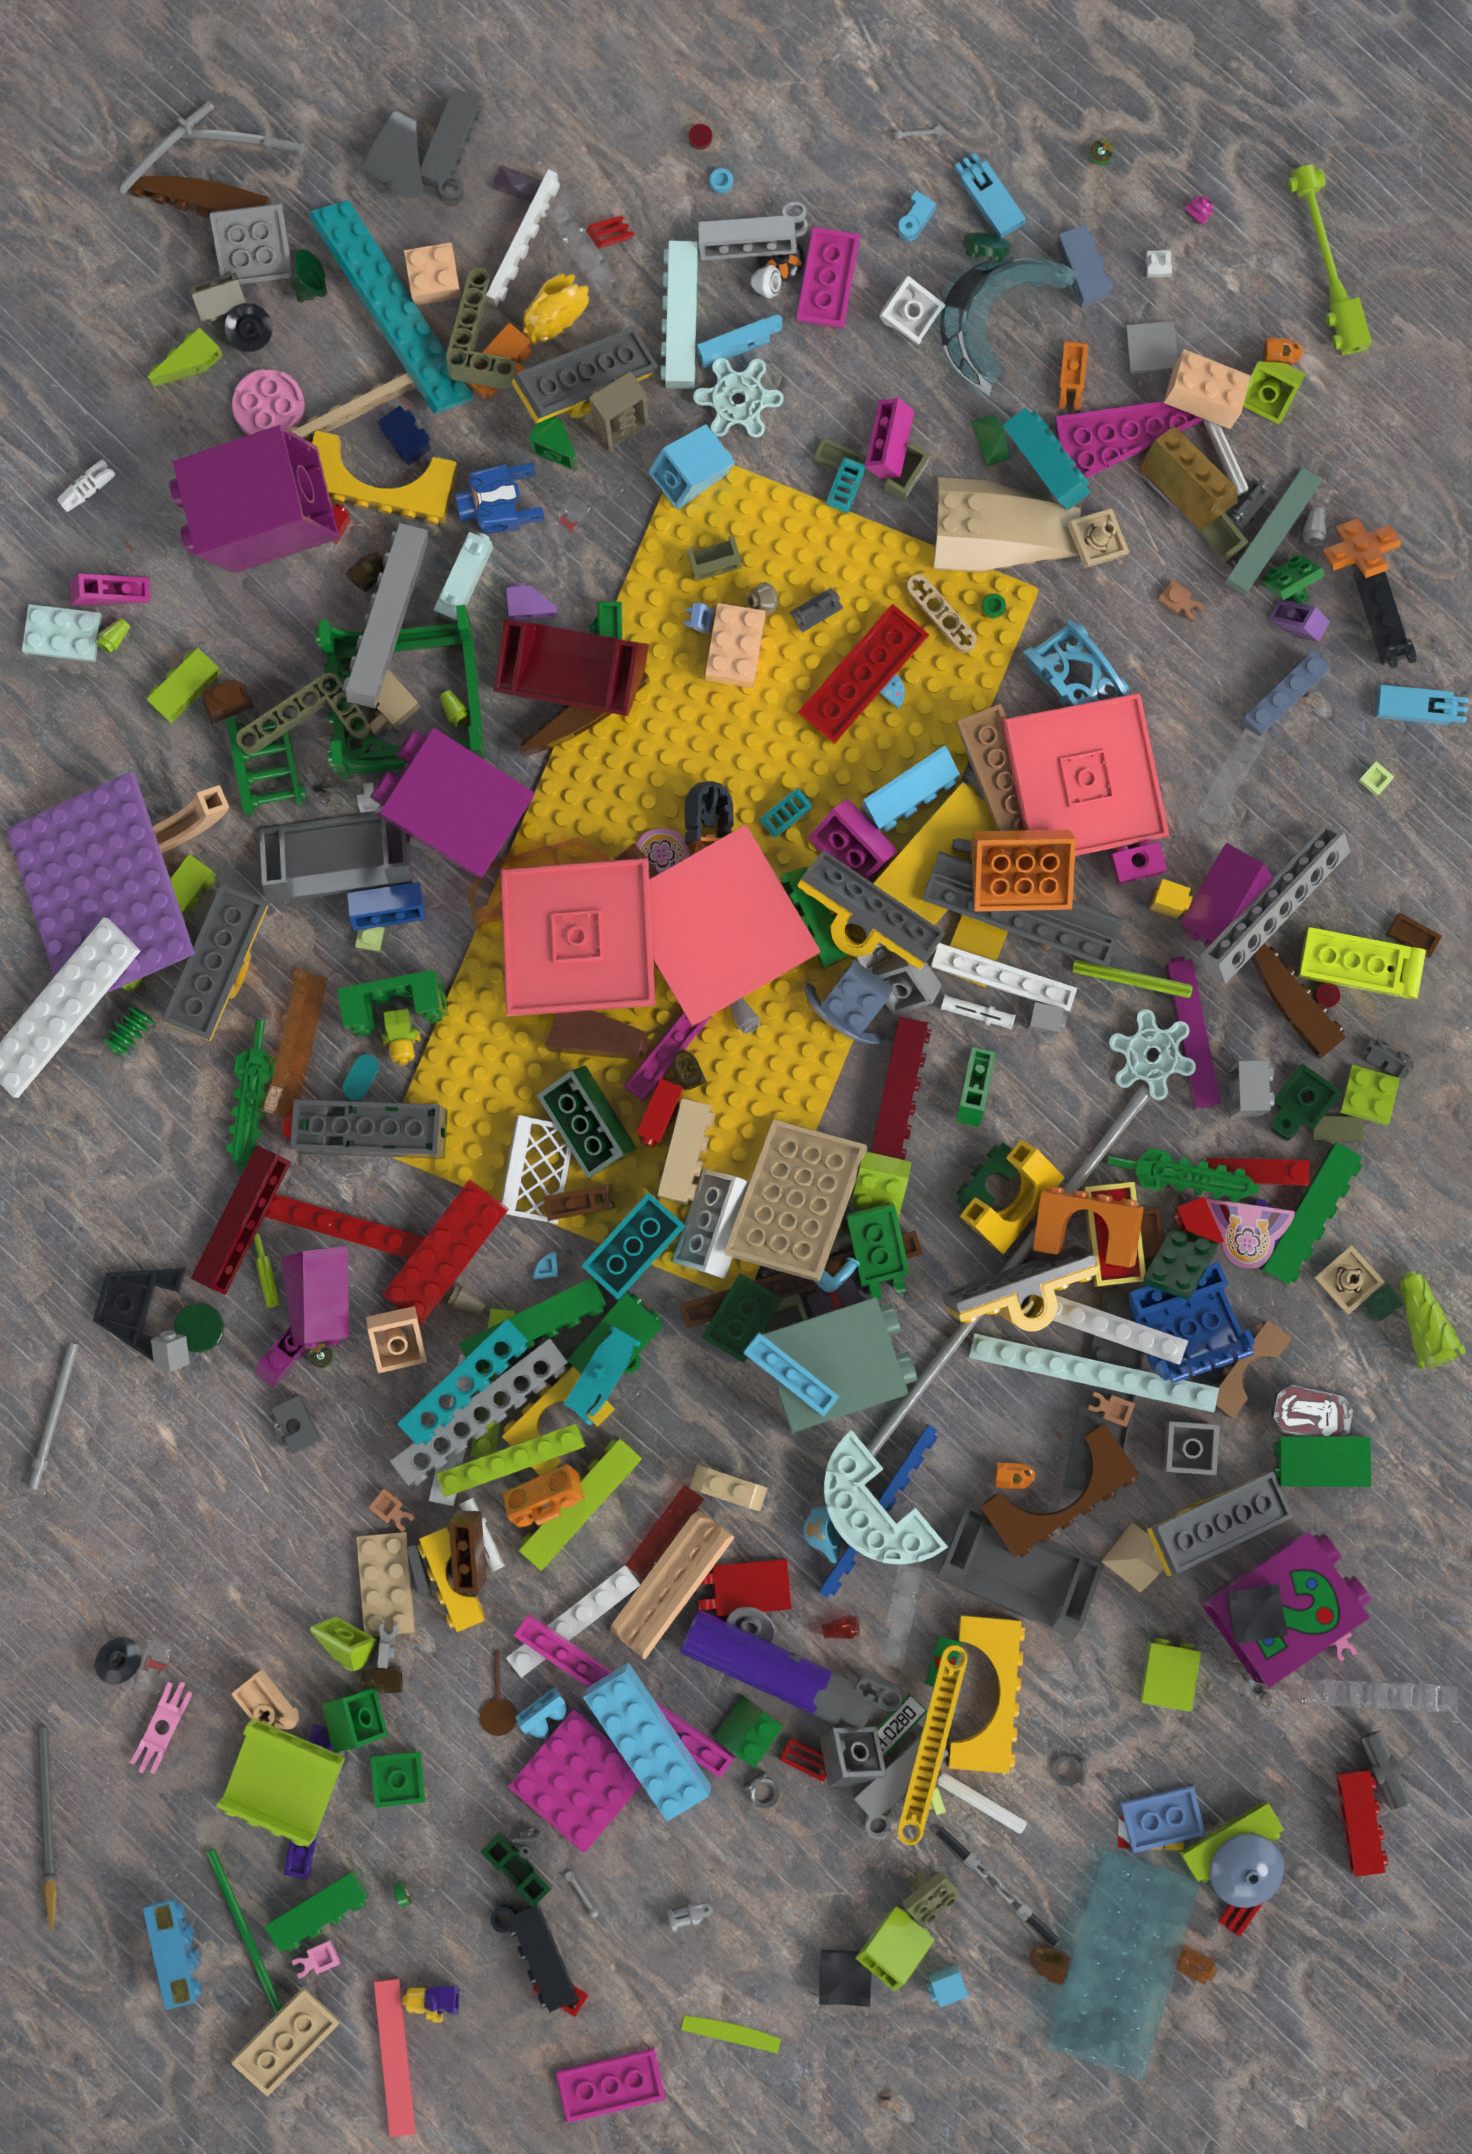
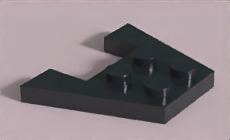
M186 1268L106 1273L93 1321L154 1362L151 1339L155 1337L144 1335L142 1332L155 1287L180 1292Z

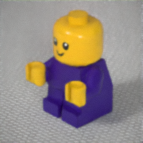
M439 1986L429 1990L412 1987L407 1990L406 1995H403L402 2004L410 2014H423L426 2012L427 2020L441 2023L443 2021V2012L445 2011L450 2015H459L460 1989L455 1986Z

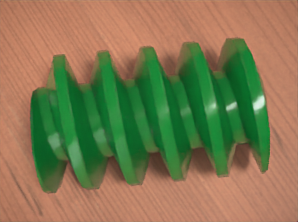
M128 1006L127 1010L130 1016L121 1014L124 1023L115 1021L114 1024L117 1031L108 1029L111 1038L103 1036L101 1038L103 1043L121 1058L120 1053L127 1055L130 1053L127 1045L136 1046L133 1038L142 1040L143 1036L140 1030L149 1031L146 1023L153 1025L156 1023L139 1007L135 1009Z

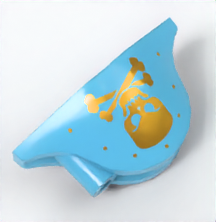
M826 1505L812 1507L811 1515L804 1524V1537L810 1546L825 1553L831 1563H838L841 1535L833 1525Z

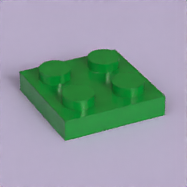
M421 1751L370 1757L375 1808L426 1802Z

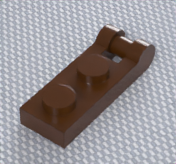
M611 1184L544 1196L543 1201L547 1221L615 1209L614 1201H611L610 1192H612ZM600 1194L602 1203L595 1204L594 1195Z

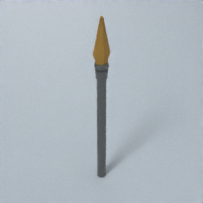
M39 1727L38 1744L44 1875L42 1880L44 1881V1896L50 1930L53 1931L57 1895L55 1880L57 1879V1874H55L56 1866L53 1851L48 1727Z

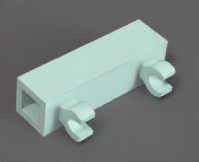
M469 532L434 608L435 616L451 623H458L456 605L466 604L467 606L493 549L492 541H490L487 535L480 532L476 534Z

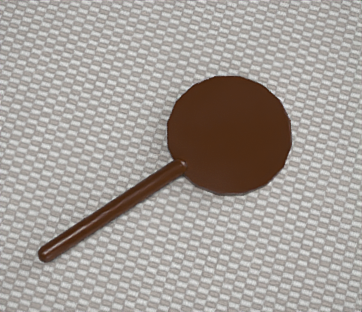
M496 1650L494 1652L495 1699L488 1701L483 1706L480 1713V1721L486 1732L491 1735L502 1736L513 1730L517 1722L515 1718L517 1712L511 1702L500 1698L499 1651Z

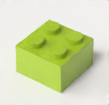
M866 1151L865 1156L861 1160L850 1207L865 1210L894 1203L897 1217L899 1218L912 1162Z

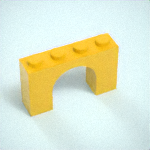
M1022 1139L1006 1157L1021 1175V1188L1013 1203L1006 1209L995 1212L991 1207L975 1197L960 1215L987 1244L1002 1254L1007 1251L1039 1211L1041 1191L1049 1190L1050 1186L1058 1187L1065 1178L1037 1148Z
M574 1366L571 1369L566 1367L567 1370L557 1377L559 1381L553 1387L548 1384L538 1394L541 1398L535 1404L530 1402L521 1411L523 1416L517 1422L513 1419L503 1428L506 1433L502 1437L510 1446L540 1436L538 1425L543 1411L553 1403L566 1401L581 1376V1373ZM601 1394L587 1413L588 1418L597 1427L615 1410L607 1400L597 1414L594 1416L589 1414L599 1402ZM556 1457L531 1467L542 1476L555 1470L563 1461Z

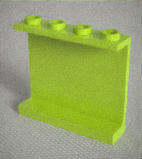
M253 1718L246 1725L243 1733L246 1735L225 1794L216 1807L222 1809V1812L226 1815L245 1819L246 1823L252 1826L264 1827L273 1835L285 1836L296 1845L309 1846L316 1837L345 1757Z

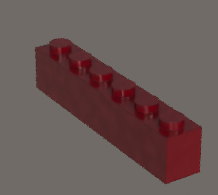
M899 1016L871 1153L905 1160L907 1149H902L904 1139L909 1140L912 1125H908L909 1115L914 1116L917 1101H912L914 1091L919 1092L922 1077H917L919 1067L924 1068L926 1053H922L924 1043L929 1044L931 1029H927L928 1022Z
M256 1145L190 1279L223 1295L227 1294L291 1161Z

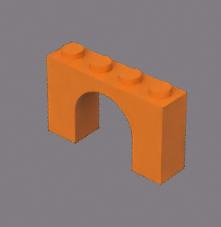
M1050 1186L1049 1190L1041 1191L1033 1250L1052 1254L1062 1253L1067 1223L1070 1217L1078 1210L1087 1209L1098 1213L1108 1226L1109 1241L1105 1263L1130 1268L1136 1263L1144 1206L1137 1205L1136 1200L1122 1199V1202L1112 1201L1113 1197L1108 1195H1098L1097 1198L1089 1197L1088 1192L1074 1190L1073 1194L1064 1192L1062 1187Z

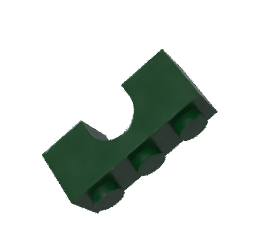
M1004 1142L1000 1146L995 1144L986 1155L990 1158L983 1166L979 1163L971 1173L974 1179L968 1185L964 1182L955 1193L959 1196L956 1202L966 1209L976 1197L990 1207L995 1198L985 1188L986 1179L993 1174L1001 1175L1008 1181L1014 1177L1018 1170L1006 1159L1013 1149Z
M501 1831L480 1852L497 1870L502 1871L513 1882L516 1890L532 1907L553 1887L549 1880L527 1858H522L519 1855L518 1848Z

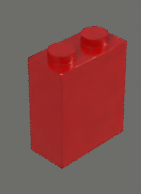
M660 1078L637 1131L641 1144L653 1149L655 1145L661 1147L684 1095L682 1087Z

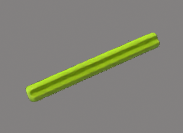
M1075 960L1073 964V972L1181 997L1190 998L1193 986L1190 984L1108 966L1104 967L1085 961Z

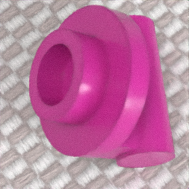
M1195 196L1185 207V210L1201 225L1214 212L1212 208L1213 203L1205 196Z

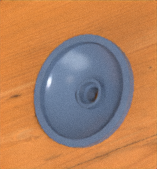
M1252 1833L1236 1835L1225 1841L1215 1852L1210 1864V1881L1217 1895L1232 1906L1248 1908L1260 1905L1275 1894L1282 1882L1284 1875L1282 1855L1273 1842L1264 1836ZM1255 1874V1878L1253 1880H1249V1877Z

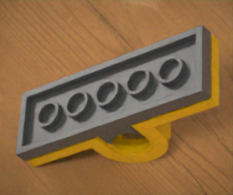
M633 326L518 372L511 383L535 423L565 411L571 418H580L591 413L589 397L592 396L591 394L595 389L600 386L605 388L612 383V380L621 373L627 374L630 371L639 382L651 377L658 368V365Z
M824 850L808 868L797 885L807 895L814 897L823 903L825 907L838 914L830 926L831 935L837 947L851 956L862 957L868 954L871 955L879 943H881L888 950L895 952L905 959L910 965L921 970L946 934ZM845 927L851 935L864 942L856 943L851 941L845 933Z
M220 884L193 947L195 954L189 957L162 1019L165 1024L211 1042L229 998L232 999L236 996L246 977L251 961V953L249 951L269 907L266 902Z
M1076 1245L1063 1250L1062 1253L1039 1258L941 1294L944 1303H946L944 1304L946 1312L961 1322L969 1323L977 1320V1316L997 1313L1025 1331H1038L1049 1325L1056 1314L1058 1305L1054 1289L1063 1290L1068 1288L1070 1283L1089 1281L1093 1275L1099 1274L1098 1266L1095 1265L1097 1264L1095 1255ZM1029 1296L1027 1304L1021 1308L1022 1301L1025 1297Z
M1271 1471L1226 1492L1189 1505L1178 1511L1176 1516L1147 1529L1166 1575L1171 1576L1183 1572L1293 1518V1514L1274 1471Z

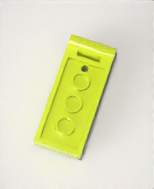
M1308 927L1305 931L1297 978L1332 983L1338 986L1394 997L1418 999L1426 950ZM1387 967H1390L1392 971L1389 972Z

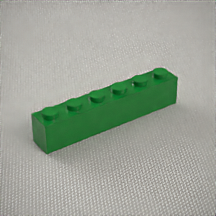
M1339 1142L1332 1144L1296 1206L1291 1224L1280 1237L1267 1262L1262 1265L1261 1272L1283 1285H1289L1291 1282L1295 1283L1301 1274L1299 1269L1303 1260L1305 1262L1309 1260L1314 1251L1311 1248L1315 1239L1319 1241L1326 1230L1323 1225L1327 1218L1330 1220L1333 1218L1338 1210V1206H1336L1340 1197L1344 1198L1350 1189V1185H1348L1349 1180L1352 1176L1356 1177L1363 1166L1360 1163L1363 1158L1361 1155Z
M592 1277L508 1320L528 1340L525 1343L528 1347L525 1350L527 1351L537 1345V1340L544 1337L546 1340L559 1335L558 1330L566 1326L568 1329L578 1326L582 1323L580 1319L588 1315L590 1318H594L604 1312L603 1308L606 1307V1302ZM504 1321L458 1343L465 1358ZM497 1342L494 1346L495 1354L498 1356L506 1355L508 1345L505 1342ZM480 1359L476 1362L475 1368L479 1373L490 1369V1363L486 1359Z

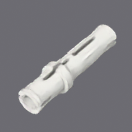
M947 995L944 996L941 1010L984 1021L985 1025L990 1026L991 1023L1012 1030L1016 1016L995 1010L994 1006L988 1008ZM955 1005H958V1006H961V1007H965V1008H968V1009H972V1010H975L976 1012L969 1011V1010H966V1009H962V1008L956 1007ZM980 1012L985 1013V1014H988V1015L996 1016V1017H999V1018H1001V1019H997V1018H993V1017H990V1016H986V1015L980 1014Z
M474 1498L459 1504L462 1510L479 1511ZM482 1517L485 1560L490 1572L504 1567L505 1564L485 1524L487 1522L486 1518Z

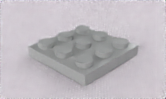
M282 203L209 213L220 277L236 272L240 284L291 277L293 266Z

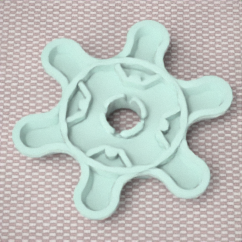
M724 358L716 359L713 362L712 369L718 378L717 384L708 389L699 388L693 396L696 404L711 406L716 410L717 416L711 424V431L717 437H722L727 434L733 424L738 423L745 426L751 437L758 438L762 436L765 426L760 420L759 414L761 410L766 407H779L784 400L783 394L779 390H766L762 387L760 379L766 371L765 362L761 359H754L749 363L746 370L736 372L731 368L728 360ZM736 393L743 394L745 402L735 405L732 401V396Z
M1144 1009L1137 1015L1139 1028L1134 1036L1127 1037L1117 1033L1110 1038L1109 1044L1111 1049L1123 1053L1126 1057V1066L1116 1074V1083L1120 1087L1127 1088L1136 1080H1145L1149 1084L1151 1097L1156 1100H1162L1168 1094L1166 1080L1170 1074L1180 1073L1183 1076H1190L1196 1070L1195 1062L1191 1058L1182 1056L1178 1050L1180 1042L1189 1035V1026L1185 1022L1178 1021L1169 1029L1161 1030L1156 1025L1154 1013L1151 1010ZM1151 1048H1156L1160 1052L1159 1058L1155 1062H1151L1147 1057V1053Z

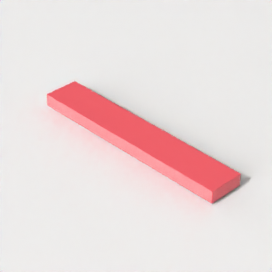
M400 1978L379 1980L374 1982L389 2134L390 2137L413 2135L416 2133Z

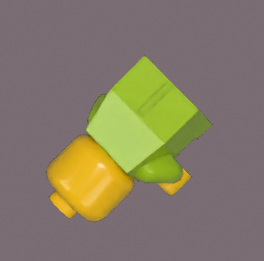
M408 1009L384 1012L387 1032L382 1034L383 1046L387 1047L389 1044V1054L392 1062L398 1063L400 1066L407 1065L408 1062L414 1059L413 1043H415V1040L417 1042L421 1041L420 1031L412 1028L411 1015Z

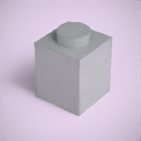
M1035 1002L1032 1007L1028 1029L1057 1035L1060 1029L1064 1030L1067 1015H1063L1064 1008Z
M169 1330L151 1339L155 1368L171 1372L190 1364L186 1336Z

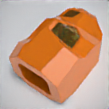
M1267 337L1264 341V362L1286 363L1291 366L1303 355V347L1290 339Z
M996 1462L995 1487L1024 1489L1029 1487L1035 1480V1471L1028 1465Z

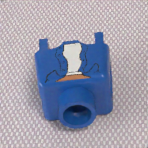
M533 462L508 468L506 463L470 473L468 476L470 490L455 493L461 522L476 519L481 533L493 534L520 530L519 525L545 520L542 507L517 512L515 508L520 492L518 483L513 481L535 477Z

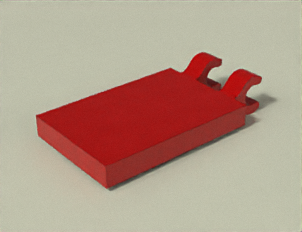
M787 1559L714 1565L713 1573H708L700 1584L714 1583L715 1598L698 1599L699 1610L716 1609L717 1616L730 1615L732 1611L742 1607L755 1608L762 1612L792 1610Z

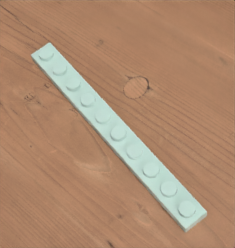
M974 1334L969 1356L971 1359L1212 1413L1215 1411L1219 1388L1186 1380L1172 1383L1170 1380L1164 1381L1158 1374L979 1334Z

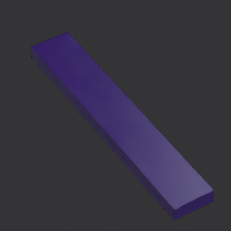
M313 1723L309 1742L334 1752L327 1726ZM318 1832L309 1846L296 1845L290 1839L283 1875L309 1879Z

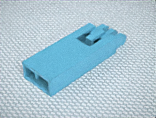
M973 152L970 154L973 164L965 157L962 159L965 169H963L959 162L954 164V168L961 177V184L995 234L1003 238L1024 225L1026 218L988 162L984 161L982 163L977 154ZM976 178L980 186L986 184L987 188L980 192L973 180Z
M774 315L698 344V357L703 369L713 365V362L718 358L729 359L770 343V335L782 329V317Z
M1380 685L1377 696L1376 718L1449 725L1451 722L1466 723L1467 717L1457 716V713H1467L1468 708L1460 707L1458 704H1468V698L1456 697L1454 692ZM1434 703L1433 710L1444 709L1443 713L1428 712V704Z

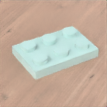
M29 604L22 652L31 655L96 662L98 645L95 641L100 633L102 614Z

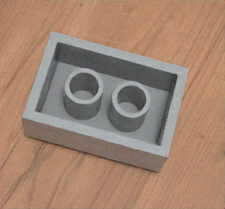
M1269 1060L1238 1061L1228 1068L1229 1118L1260 1117L1270 1111L1271 1106H1274V1092L1270 1091V1082H1273L1274 1074L1273 1067H1269Z

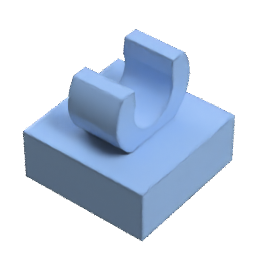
M694 603L693 608L686 609V612L691 614V620L684 621V624L700 633L710 634L714 610L703 603Z

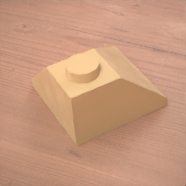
M1133 1522L1130 1523L1101 1560V1562L1140 1593L1164 1569L1149 1534Z

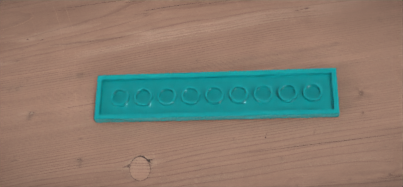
M347 200L311 211L308 216L432 412L437 414L471 402L474 398L473 393L465 382L453 380L448 376L446 368L447 353L416 304L413 303V299L351 202Z

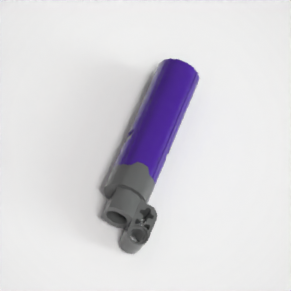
M702 1610L697 1611L680 1648L681 1654L769 1695L782 1699V1701L834 1725H837L841 1719L863 1729L874 1705L886 1711H894L901 1704V1688L885 1678L871 1672H864L855 1682ZM867 1682L871 1683L872 1685L868 1690L863 1689ZM881 1687L879 1696H876V1691L878 1692V1688ZM892 1692L897 1696V1699L891 1702L887 1701L884 1698V1694Z

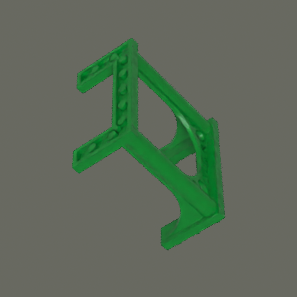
M466 604L456 605L458 623L401 629L394 652L463 645L471 726H468L470 739L454 741L486 761L472 622ZM328 619L318 620L319 628L315 629L316 642L319 643V648L322 649L323 655H327V664H323L324 674H335L343 684L345 680L341 674L345 677H350L351 672L346 671L342 667V661L357 656L356 653L359 650L357 649V641L359 635H364V632L338 630L331 626ZM330 681V687H326V691L334 690L337 683ZM347 701L341 702L338 706V710H348L349 707L346 708L344 706L345 702ZM334 710L328 711L330 726L334 725L335 735H331V749H327V758L331 768H334V773H338L341 780L351 779V774L403 769L406 762L396 756L401 746L383 743L368 734L365 737L363 746L358 750H352L350 743L353 737L348 734L349 732ZM359 721L353 723L355 724L354 731H359L363 728ZM370 744L376 745L377 750L370 749V753H365L369 749Z

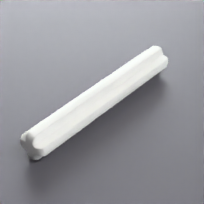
M1202 418L1229 480L1236 486L1237 496L1248 492L1247 483L1221 426Z
M941 1772L936 1781L939 1786L1017 1833L1021 1834L1025 1829L1027 1823L1023 1819L947 1773Z

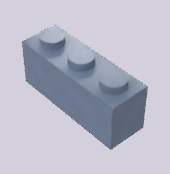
M1083 225L1060 233L1057 245L1065 266L1077 272L1072 284L1081 308L1108 299L1113 285L1110 276H1105L1102 268L1104 267L1103 257L1100 253L1097 254L1094 247L1096 240L1093 232H1089L1087 226Z

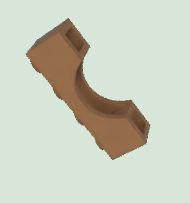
M1268 1320L1263 1323L1258 1322L1251 1331L1255 1342L1253 1345L1254 1354L1241 1360L1236 1359L1234 1363L1227 1364L1221 1372L1224 1376L1220 1382L1217 1383L1215 1381L1211 1385L1219 1388L1215 1407L1229 1418H1234L1248 1399L1242 1385V1376L1247 1365L1259 1357L1278 1358L1292 1339Z

